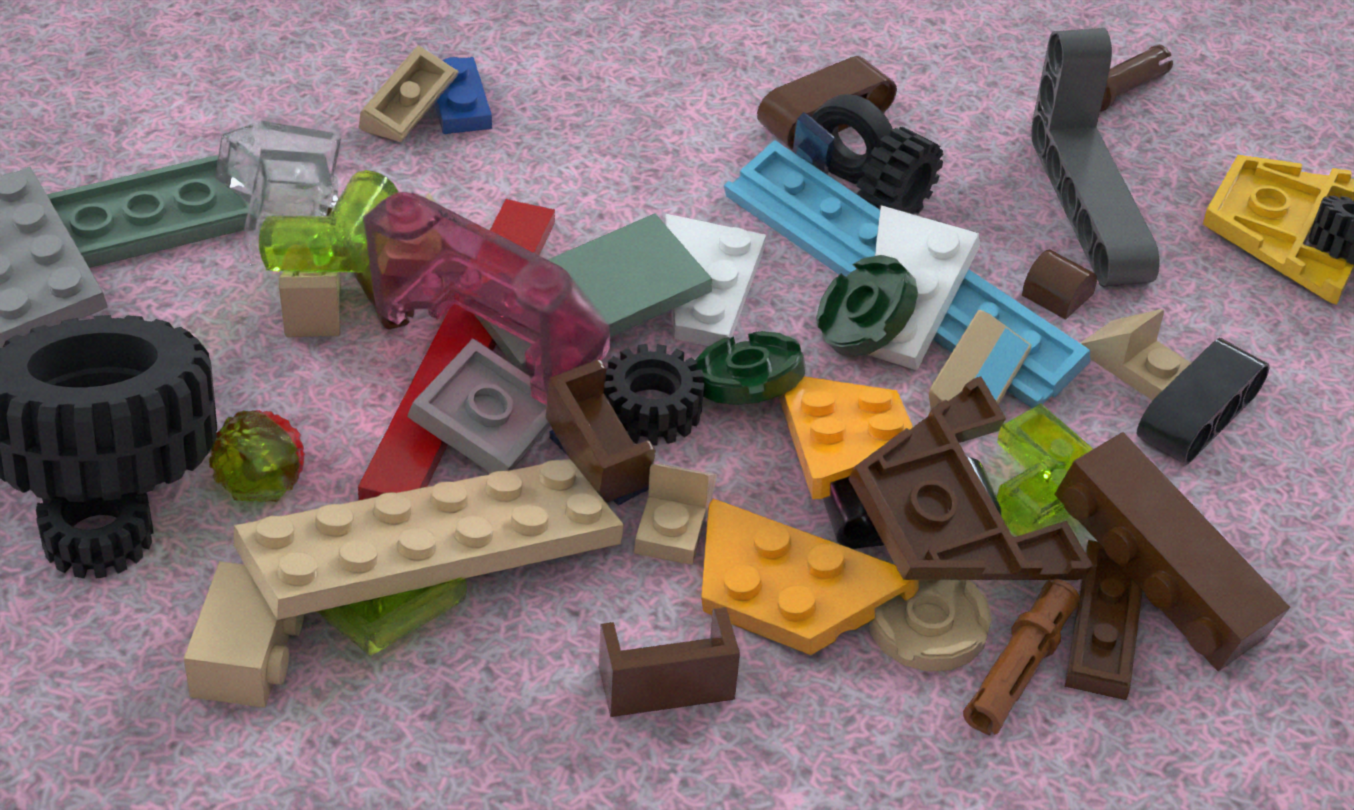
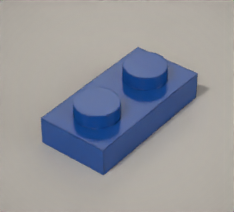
M449 57L442 60L459 71L458 76L434 103L443 134L492 129V114L474 57Z

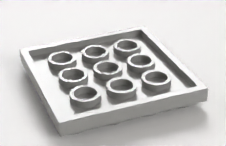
M31 166L0 177V348L3 347L6 340L15 335H27L32 328L45 324L48 327L61 324V320L78 318L79 320L108 308L101 287Z

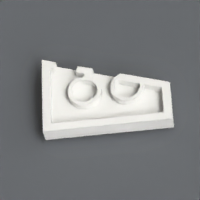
M881 206L875 256L885 255L896 258L916 279L918 297L914 313L904 329L888 345L868 354L869 356L918 370L980 247L979 233Z
M665 214V225L712 278V292L672 309L674 339L710 346L721 339L731 338L763 255L766 235L746 231L738 227H727Z

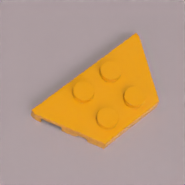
M804 376L795 388L779 396L812 500L830 496L831 482L849 477L857 464L906 428L909 430L913 428L897 390Z
M714 498L709 503L701 593L703 612L712 615L714 608L726 607L732 625L813 655L835 642L841 633L856 630L875 619L876 607L897 595H900L907 601L914 597L919 590V580H903L896 565Z

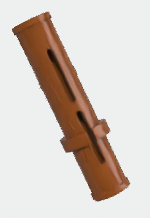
M1054 579L1053 582L1050 580L1046 581L1031 609L1018 616L1011 627L1012 637L1009 640L1010 642L985 677L976 695L973 696L963 710V717L970 727L986 735H990L992 732L994 735L999 733L1009 716V712L1016 701L1019 700L1043 658L1053 655L1061 643L1060 632L1080 603V596L1072 585L1060 579Z

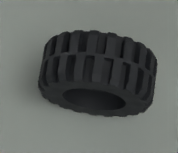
M111 315L94 316V319L79 321L78 318L61 320V324L50 327L45 324L32 328L27 335H15L6 340L3 347L0 348V478L20 492L26 493L31 490L37 497L53 500L55 497H66L68 502H86L87 498L103 497V501L121 499L122 494L132 492L140 495L153 491L156 485L163 482L171 484L181 479L186 470L193 471L202 463L205 456L209 454L216 441V431L218 428L209 352L196 337L181 326L173 328L167 321L159 319L145 321L142 316L127 315L125 318H111Z

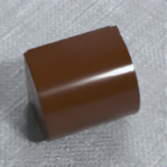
M1048 249L1031 266L1023 285L1022 296L1066 320L1094 294L1097 275Z

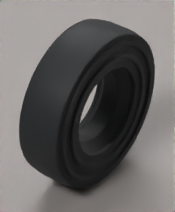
M842 94L829 99L812 116L813 120L835 138L829 172L853 184H858V180L865 176V172L862 171L865 163L870 164L873 158L870 153L874 147L878 149L881 147L880 140L885 134L890 136L893 128L887 117L867 99L852 94ZM840 124H846L860 134L866 145L865 154H857L846 147L838 134V126Z

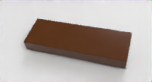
M1088 540L1085 553L1093 567L1086 577L1080 581V603L1076 608L1064 687L1127 700L1131 687L1143 590L1119 564L1109 558L1104 548L1097 541Z

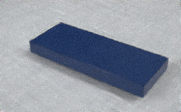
M803 112L797 118L792 152L828 175L835 138L808 114Z

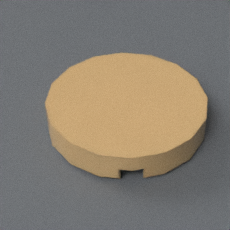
M919 580V590L914 597L905 601L900 595H897L876 607L875 619L868 622L870 634L880 649L902 665L923 671H949L970 663L984 649L992 617L987 599L971 581Z

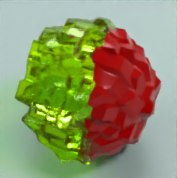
M243 410L237 412L233 417H228L223 427L216 433L217 439L211 448V457L209 458V468H212L214 471L212 476L216 484H221L226 491L232 494L233 500L278 502L286 491L293 490L294 484L297 483L299 475L303 470L305 453L303 452L304 446L300 439L301 434L297 428L291 427L289 420L282 418L278 414L274 415L272 411L252 410L248 412Z

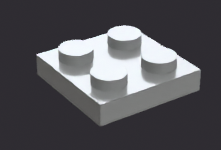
M472 339L414 400L407 417L488 472L510 471L517 466L550 427L545 417L548 388L475 339Z

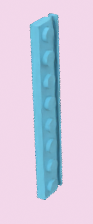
M776 140L770 143L740 170L739 178L733 183L728 181L724 184L726 197L839 275L842 273L846 277L856 270L852 264L863 258L875 256L880 210ZM969 269L933 338L935 342L952 353L977 311L980 309L991 314L1031 344V351L1007 389V392L1036 412H1040L1043 409V404L1051 396L1055 398L1090 363V349Z

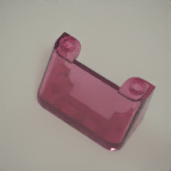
M399 192L390 195L363 217L377 314L399 325L405 319V312L428 309L429 316L438 320L449 308L457 304L531 343L532 345L525 351L526 368L535 372L530 381L531 397L547 405L550 377L595 360L602 361L610 350V326L606 318L572 276L561 266L414 193Z

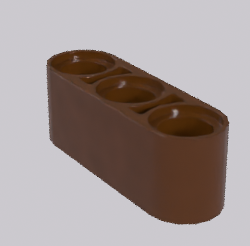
M853 56L770 91L758 107L757 119L784 144L793 149L797 118L803 112L812 118L816 110L829 99L842 94H852L867 99L884 113L895 100L897 86L893 80L865 58ZM840 124L838 126V132L845 130L850 126L846 124Z

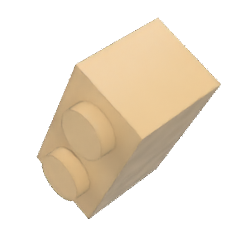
M219 561L184 656L185 671L190 698L266 708L273 684L282 685L285 681L289 664V648L286 644L289 635H299L303 625L304 614L277 620L244 564Z

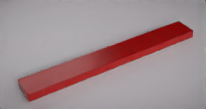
M505 199L358 485V500L378 497L384 493H399L428 487L448 444L407 417L411 405L472 339H475L491 351L494 350L496 342L470 310L467 294L534 266L555 224V209Z

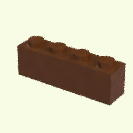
M1124 432L1074 460L1054 494L1064 505L1067 512L1074 519L1078 520L1104 548L1109 558L1122 567L1145 592L1149 601L1170 619L1187 638L1193 649L1202 654L1217 671H1220L1266 639L1291 608Z

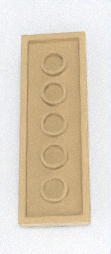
M565 459L551 460L540 465L510 471H495L489 475L455 482H440L434 486L399 493H384L378 497L344 504H329L319 509L283 516H268L258 521L234 525L233 546L276 619L280 620L621 544L624 524L572 460Z

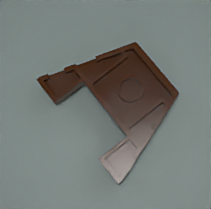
M981 376L965 384L962 391L949 401L945 399L934 407L929 415L910 430L906 428L857 464L849 477L850 483L903 580H1080L1085 578L1093 565L1068 522L1063 521L1017 537L1012 536L959 443L998 432L1006 420L1005 415Z

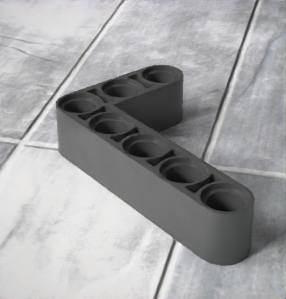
M1105 28L1053 31L1048 41L1032 119L1031 137L1034 149L1092 270L1097 275L1100 286L1154 282L1160 267L1157 244L1096 127L1112 59V45L1109 33Z

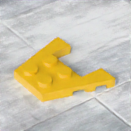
M1237 155L1207 207L1202 225L1326 301L1337 305L1350 279L1354 265L1347 263V259L1341 257L1336 259L1329 256V253L1309 247L1305 243L1309 237L1322 198H1328L1329 196L1341 198V196H1344L1354 201V179H1351V170L1332 168L1329 175L1301 172L1302 163Z

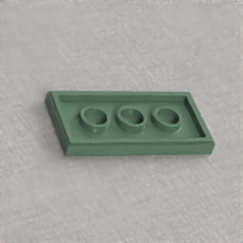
M230 152L47 194L89 268L262 226L261 212Z
M654 213L467 295L470 310L512 365L528 375L712 292V278L657 214Z

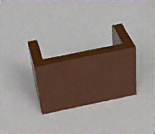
M595 360L549 378L545 417L568 457L603 500L608 503L649 486L650 466L654 463L656 450L649 440L634 445L604 395L607 369L601 360Z
M726 607L713 609L709 639L636 649H620L614 622L600 624L599 672L610 717L735 700L740 651Z

